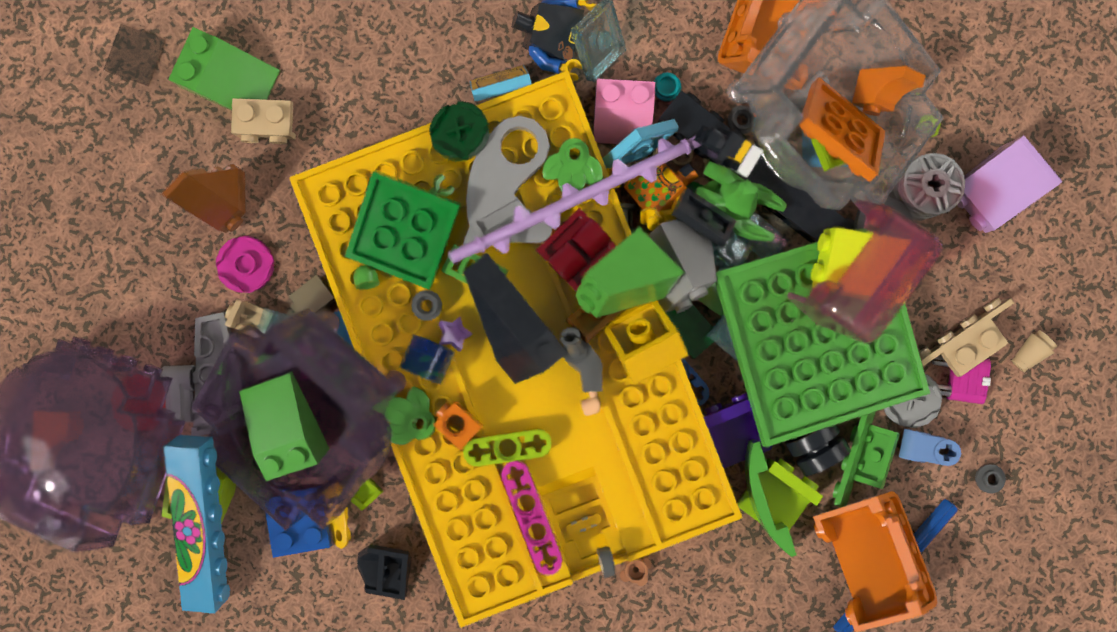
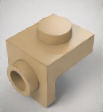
M237 299L235 303L232 302L226 311L225 318L227 321L225 326L240 330L257 339L265 340L276 314L246 300Z

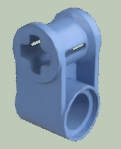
M904 428L899 457L916 462L951 466L959 461L961 449L955 441ZM940 448L949 449L948 454H939Z

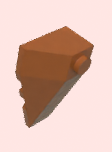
M234 164L228 165L225 170L220 166H216L211 172H206L203 168L183 171L166 188L162 195L218 231L224 233L232 232L242 224L243 219L241 217L246 213L245 172Z

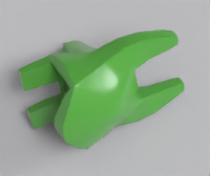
M709 161L703 174L714 179V181L698 187L695 193L734 218L736 223L732 231L738 236L749 240L772 242L775 235L754 223L751 218L757 204L782 212L786 209L787 204L765 186L750 182L748 179L744 180L731 169Z

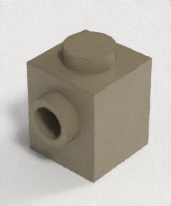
M315 275L289 295L293 301L291 307L301 319L303 317L308 320L316 318L319 321L321 317L328 315L332 311L330 306L336 302L331 287L319 275Z

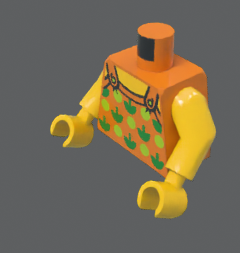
M664 163L657 167L656 181L651 183L639 175L624 182L625 186L623 187L642 210L640 223H647V228L653 231L660 224L677 219L671 214L680 194L687 188L686 186L699 176L689 163L676 173ZM606 168L609 176H611L612 168Z

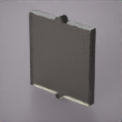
M120 24L103 71L120 76L125 82L131 80L149 87L166 40L148 34L144 29L139 31Z

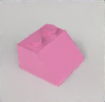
M597 79L593 131L596 143L619 144L636 128L652 125L655 82Z

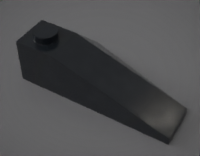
M487 252L463 271L495 360L515 384L544 373L568 353Z

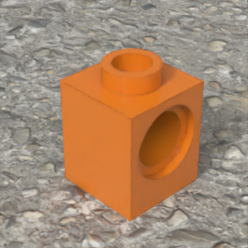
M458 401L452 405L446 402L435 414L438 420L434 423V426L459 450L483 427ZM452 415H459L463 418L465 425L462 431L457 432L450 428L449 419Z

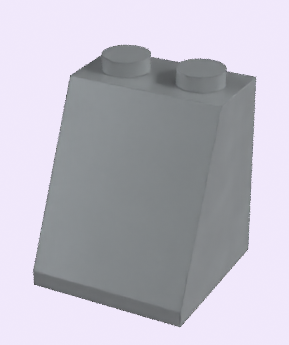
M676 219L660 224L648 235L683 271V274L664 299L658 300L665 313L672 310L680 313L693 306L691 301L700 299L708 294L707 288L717 281L712 241L684 222Z

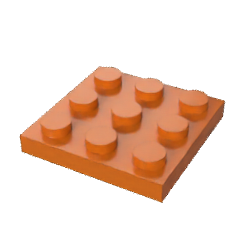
M818 77L810 86L799 126L806 136L816 139L824 145L831 156L839 157L844 161L855 175L862 176L869 182L872 181L879 173L885 130Z

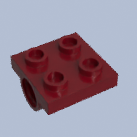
M579 208L536 249V252L577 293L585 274L617 246L603 228Z

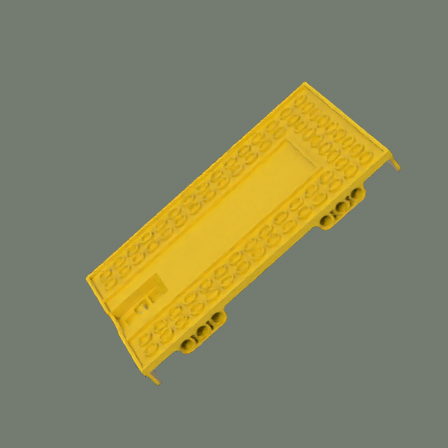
M568 70L476 105L487 118L490 134L504 119L516 116L534 119L546 131L550 146L548 157L558 153L562 143L568 139L577 138L584 141L588 146L589 155L600 162L603 173L602 180L609 177ZM431 123L296 174L289 177L385 430L391 423L384 415L383 402L392 397L406 399L410 389L416 387L427 394L430 400L429 411L434 416L446 402L452 405L458 401L483 425L472 439L532 429L545 430L551 437V449L545 456L520 461L524 462L529 468L562 555L561 568L552 575H545L539 572L532 559L502 480V470L508 462L478 467L472 466L464 458V447L459 450L437 428L429 438L424 440L414 438L405 445L390 443L461 628L572 585L576 580L601 571L597 548L610 547L614 565L628 560L631 562L742 518V515L681 360L634 385L604 330H602L588 342L603 364V392H597L600 410L598 413L588 416L584 415L581 400L590 398L589 392H582L580 373L573 369L564 357L544 373L517 384L510 379L496 362L468 285L441 271L447 260L448 252L451 251L454 244L460 247L463 246L465 236L470 227L466 197L470 171L475 157L467 161L458 162L445 159L434 149L431 143V136L429 135ZM524 130L510 132L504 138L501 145L502 155L513 164L529 162L538 151L537 140L531 133ZM572 148L569 151V156L573 160L577 159L580 155L577 148ZM542 166L517 190L515 196L528 210L535 212L562 199V192L558 179L543 178ZM374 170L426 190L433 187V181L437 175L443 174L445 179L440 183L439 189L443 190L452 185L455 191L451 195L444 197L461 203L437 275L430 291L438 294L442 300L441 313L433 320H421L412 311L414 296L421 291L428 290L426 288L375 269L380 283L378 286L365 290L355 288L354 273L358 267L365 264L347 258L345 254ZM585 183L583 189L590 186V184ZM614 188L609 190L608 204L604 206L591 198L560 213L561 226L580 208L589 218H592L603 228L616 246L632 234ZM552 228V233H551V235H552L558 228H556V229H553V228ZM543 242L509 243V251L504 254L494 246L486 248L484 252L475 253L481 257L487 252L497 265L509 270L506 277L564 347L560 340V337H563L561 333L565 329L571 328L566 323V320L581 306L575 296L576 292L536 252V249ZM470 259L466 268H468L475 261ZM462 260L454 263L452 270L457 272ZM425 300L422 303L424 311H430L433 307L430 300ZM461 317L463 327L473 333L463 341L460 352L451 344H439L443 335L438 324L440 321L452 323ZM452 415L449 419L450 428L457 432L463 430L465 425L463 418L459 415ZM422 418L416 423L419 430L424 426ZM534 435L533 441L525 443V436L518 437L522 445L521 454H527L525 447L534 446L536 451H542V445L547 444L546 439H540V435ZM504 439L499 444V450L504 456H511L516 452L517 446L513 440ZM488 441L491 447L481 449L479 444H474V449L469 451L470 456L474 455L476 460H481V456L484 453H491V459L497 458L494 453L495 441ZM515 466L510 467L511 472L507 477L509 479L514 478L518 486L517 489H512L513 494H516L521 489L530 488L529 483H526L524 486L521 483L520 476L524 474V471L522 469L517 470ZM524 494L519 497L518 506L523 511H530L535 506V499L531 495ZM534 523L529 527V535L533 539H542L546 535V528L541 523ZM551 540L542 546H534L535 551L539 548L543 551L544 558L540 561L541 564L546 563L548 567H553V561L557 557L550 556L546 548L547 545H552Z

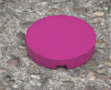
M251 236L233 238L220 248L216 257L218 277L228 289L238 293L255 292L262 289L271 279L274 272L273 255L270 249L256 238Z

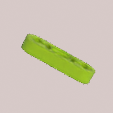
M525 430L474 438L465 445L463 455L466 462L472 466L492 465L543 457L550 451L552 442L550 435L545 430ZM534 435H540L542 440L546 439L547 444L542 445V451H536V448L531 446L525 447L527 454H521L522 445L518 438L519 436H525L524 443L533 441ZM504 439H511L516 443L517 450L511 456H504L499 450V444ZM488 441H495L494 453L497 458L491 459V453H484L481 456V460H476L474 455L470 456L469 451L474 449V444H479L481 449L491 447Z

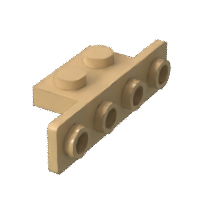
M998 297L990 301L983 307L986 311L977 317L973 314L960 322L962 328L954 334L950 330L936 339L938 345L931 350L928 347L921 349L919 355L922 365L925 366L941 354L956 377H961L1009 344L991 319L1014 304L1011 298L1000 300Z

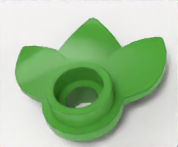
M571 138L563 142L559 152L549 156L543 166V178L558 179L561 192L562 186L566 183L577 190H581L585 183L592 185L603 178L600 162L589 155L586 143L577 138ZM572 148H577L580 152L579 157L575 160L569 156V151Z
M412 387L406 399L392 397L383 402L384 415L391 423L383 433V437L387 441L397 445H405L414 438L424 440L434 433L436 419L429 411L430 400L424 391ZM422 418L424 426L419 430L416 423Z

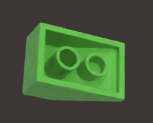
M193 27L168 80L184 90L232 111V98L267 100L280 70L215 36Z
M292 371L239 391L252 453L266 481L317 465L330 450Z

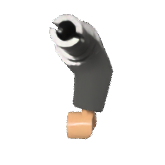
M567 328L561 333L563 337H560L564 349L568 352L564 359L573 369L580 373L582 392H589L590 396L588 399L581 400L583 412L586 416L592 415L600 410L597 392H603V364L590 344L581 339L579 331L575 328Z

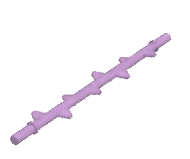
M696 136L687 140L683 139L677 145H673L662 138L658 140V154L630 167L619 159L614 160L611 176L581 190H577L566 183L562 186V199L533 213L528 212L520 205L514 207L512 223L482 237L477 236L474 241L448 252V255L454 264L475 253L484 252L490 246H494L504 254L509 251L511 236L540 222H544L553 229L560 227L561 212L591 198L604 206L608 204L610 189L639 175L652 183L657 180L658 166L683 154H690L692 150L702 145L694 141Z

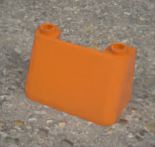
M737 0L718 53V62L732 70L789 90L801 89L807 76L806 66L804 63L797 61L811 19L815 10L829 6L833 0Z
M894 491L813 516L815 521L814 530L818 538L823 539L826 543H833L853 599L849 600L848 606L845 609V615L849 624L853 625L855 632L923 616L937 606V595L903 505Z

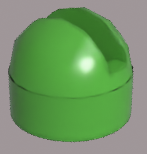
M363 265L356 269L354 273L356 289H371L380 284L378 274L373 267Z

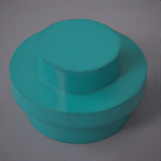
M662 73L654 80L655 96L661 101H673L681 91V81L673 73Z

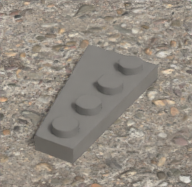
M226 312L195 318L194 356H196L195 372H193L195 396L194 401H192L194 423L193 427H191V436H202L247 426L239 393L243 389L231 328L225 326L227 321L225 318Z

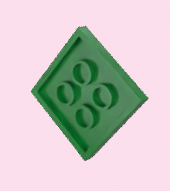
M374 170L345 257L430 290L437 275L461 203Z

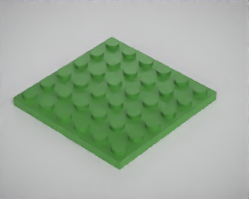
M883 222L854 230L886 236ZM818 241L716 272V287L760 440L764 447H769L930 394L906 305L876 304L813 289L811 271L814 264L818 261Z

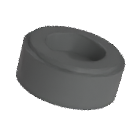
M610 547L597 548L603 578L614 577L616 570Z

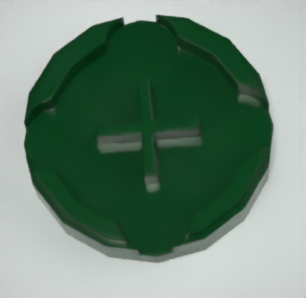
M465 101L456 102L457 104L451 106L448 104L442 107L433 117L429 127V135L431 136V143L434 149L445 159L455 162L467 161L477 156L486 146L490 136L489 123L485 114L476 105Z

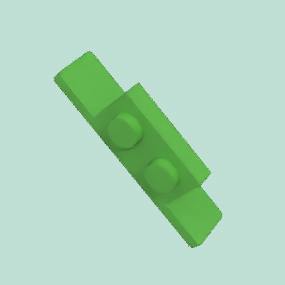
M876 411L861 416L859 425L854 426L851 432L850 442L853 443L851 452L843 459L841 469L844 471L841 482L838 481L833 491V498H836L834 505L847 506L854 481L879 489L884 488L900 433L872 425Z

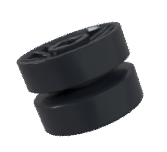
M837 425L826 427L785 442L793 457L800 456L796 463L804 476L814 475L830 468L843 460L851 452L843 436L836 437L840 432Z

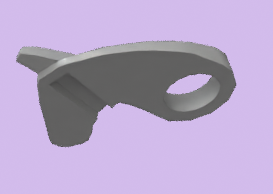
M523 116L504 119L491 132L486 146L475 157L470 171L466 197L470 227L463 245L474 241L477 236L482 237L512 223L514 207L520 205L528 212L533 213L520 202L515 193L531 176L544 166L548 157L550 146L546 131L534 119ZM524 130L535 137L538 143V151L532 160L524 164H513L502 155V142L510 132ZM540 222L511 236L510 243L545 242L551 236L552 227L544 222Z

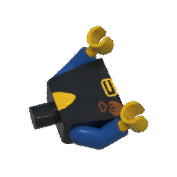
M542 0L541 3L532 8L530 15L516 11L511 27L525 32L523 48L529 51V56L541 70L556 74L568 70L572 81H577L579 79L578 75L570 71L573 68L583 69L580 61L573 59L585 11L580 8L585 6L589 11H596L599 7L597 4H588V0Z

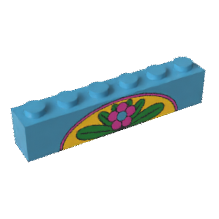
M178 435L164 446L181 606L183 611L215 614L228 600L230 595V587L227 584L226 578L228 564L227 559L224 558L223 547L225 534L221 527L222 506L219 504L218 496L220 481L216 476L215 466L217 452L214 449L213 437Z

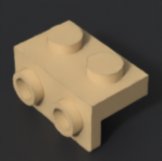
M232 98L231 134L241 138V142L258 143L259 138L269 139V143L287 144V139L296 140V134L292 132V101Z

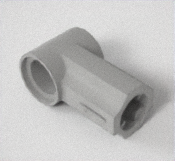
M194 365L163 366L161 369L160 385L165 392L166 423L194 421V413H192L193 391H195L193 372H195L196 368Z

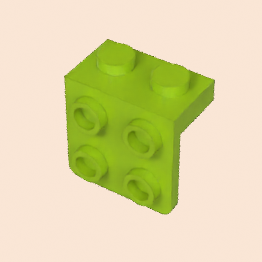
M768 458L766 463L769 470L757 474L774 524L782 522L790 531L808 504L811 502L817 506L824 496L816 491L819 486L806 476L800 480L792 473L795 468L781 458L778 462ZM746 488L737 501V505L741 510L759 522Z

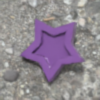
M461 317L452 323L445 321L438 323L443 333L439 344H451L459 352L462 350L463 341L473 334L463 327Z

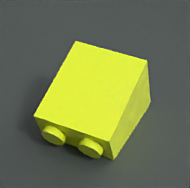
M837 227L824 229V233L820 235L817 244L819 251L818 261L814 264L811 271L812 288L876 304H906L919 242Z

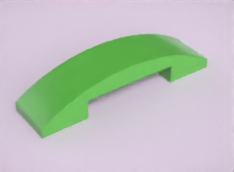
M755 439L748 441L745 456V479L751 505L769 537L789 556H796L788 527L782 522L777 524L773 522L757 474L769 469L760 442Z

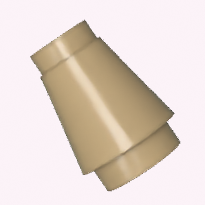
M1039 330L1035 334H1030L1011 362L1025 373L1028 369L1053 355V350L1057 345L1049 336Z

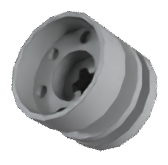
M929 153L904 164L894 173L889 182L888 195L906 205L913 220L922 221L949 212L957 206L964 195L965 178L962 169L955 160L944 154ZM927 182L934 184V189L933 187H928Z

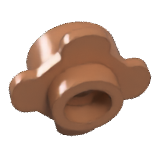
M644 557L643 559L639 558L631 562L629 560L625 561L624 569L620 572L621 580L623 582L637 583L639 586L647 584L648 569L652 566L650 559ZM637 567L638 572H634L633 568Z

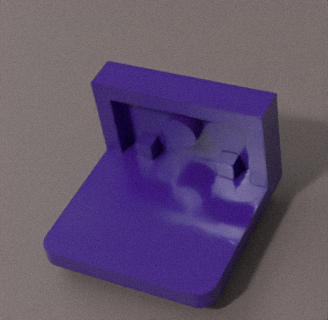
M747 392L732 397V402L722 406L721 403H716L704 408L705 413L702 414L723 468L745 460L746 449L750 440L755 439L759 441L763 453L772 449V446H762Z

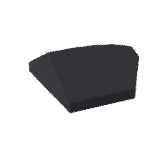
M370 544L358 552L357 568L365 583V592L367 594L405 600L412 563L410 551Z

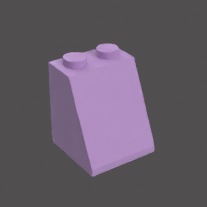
M1021 136L999 147L964 176L965 191L957 206L967 210L971 215L969 220L977 230H983L987 233L1002 226L1054 189L1062 181L1025 136Z

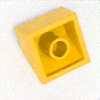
M657 301L625 310L603 329L634 385L688 356L677 329Z

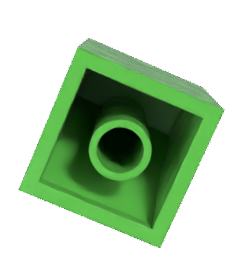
M639 227L585 274L575 296L581 308L588 313L591 312L597 318L664 299L679 280L683 271Z

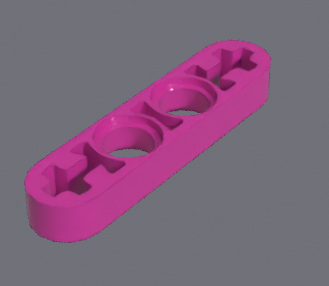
M520 460L508 462L502 470V480L534 564L542 574H555L561 568L562 555L529 468ZM515 466L517 470L522 469L524 471V474L520 476L523 486L529 483L530 488L521 489L516 494H513L512 489H517L518 486L514 478L509 479L507 477L511 472L510 467ZM524 494L531 495L535 499L534 508L530 511L520 509L518 506L520 496ZM541 523L545 526L546 535L542 539H533L529 535L528 530L532 524ZM551 540L552 545H547L546 548L550 556L557 557L553 561V567H548L546 563L541 564L540 561L544 558L541 548L535 551L534 546H542Z

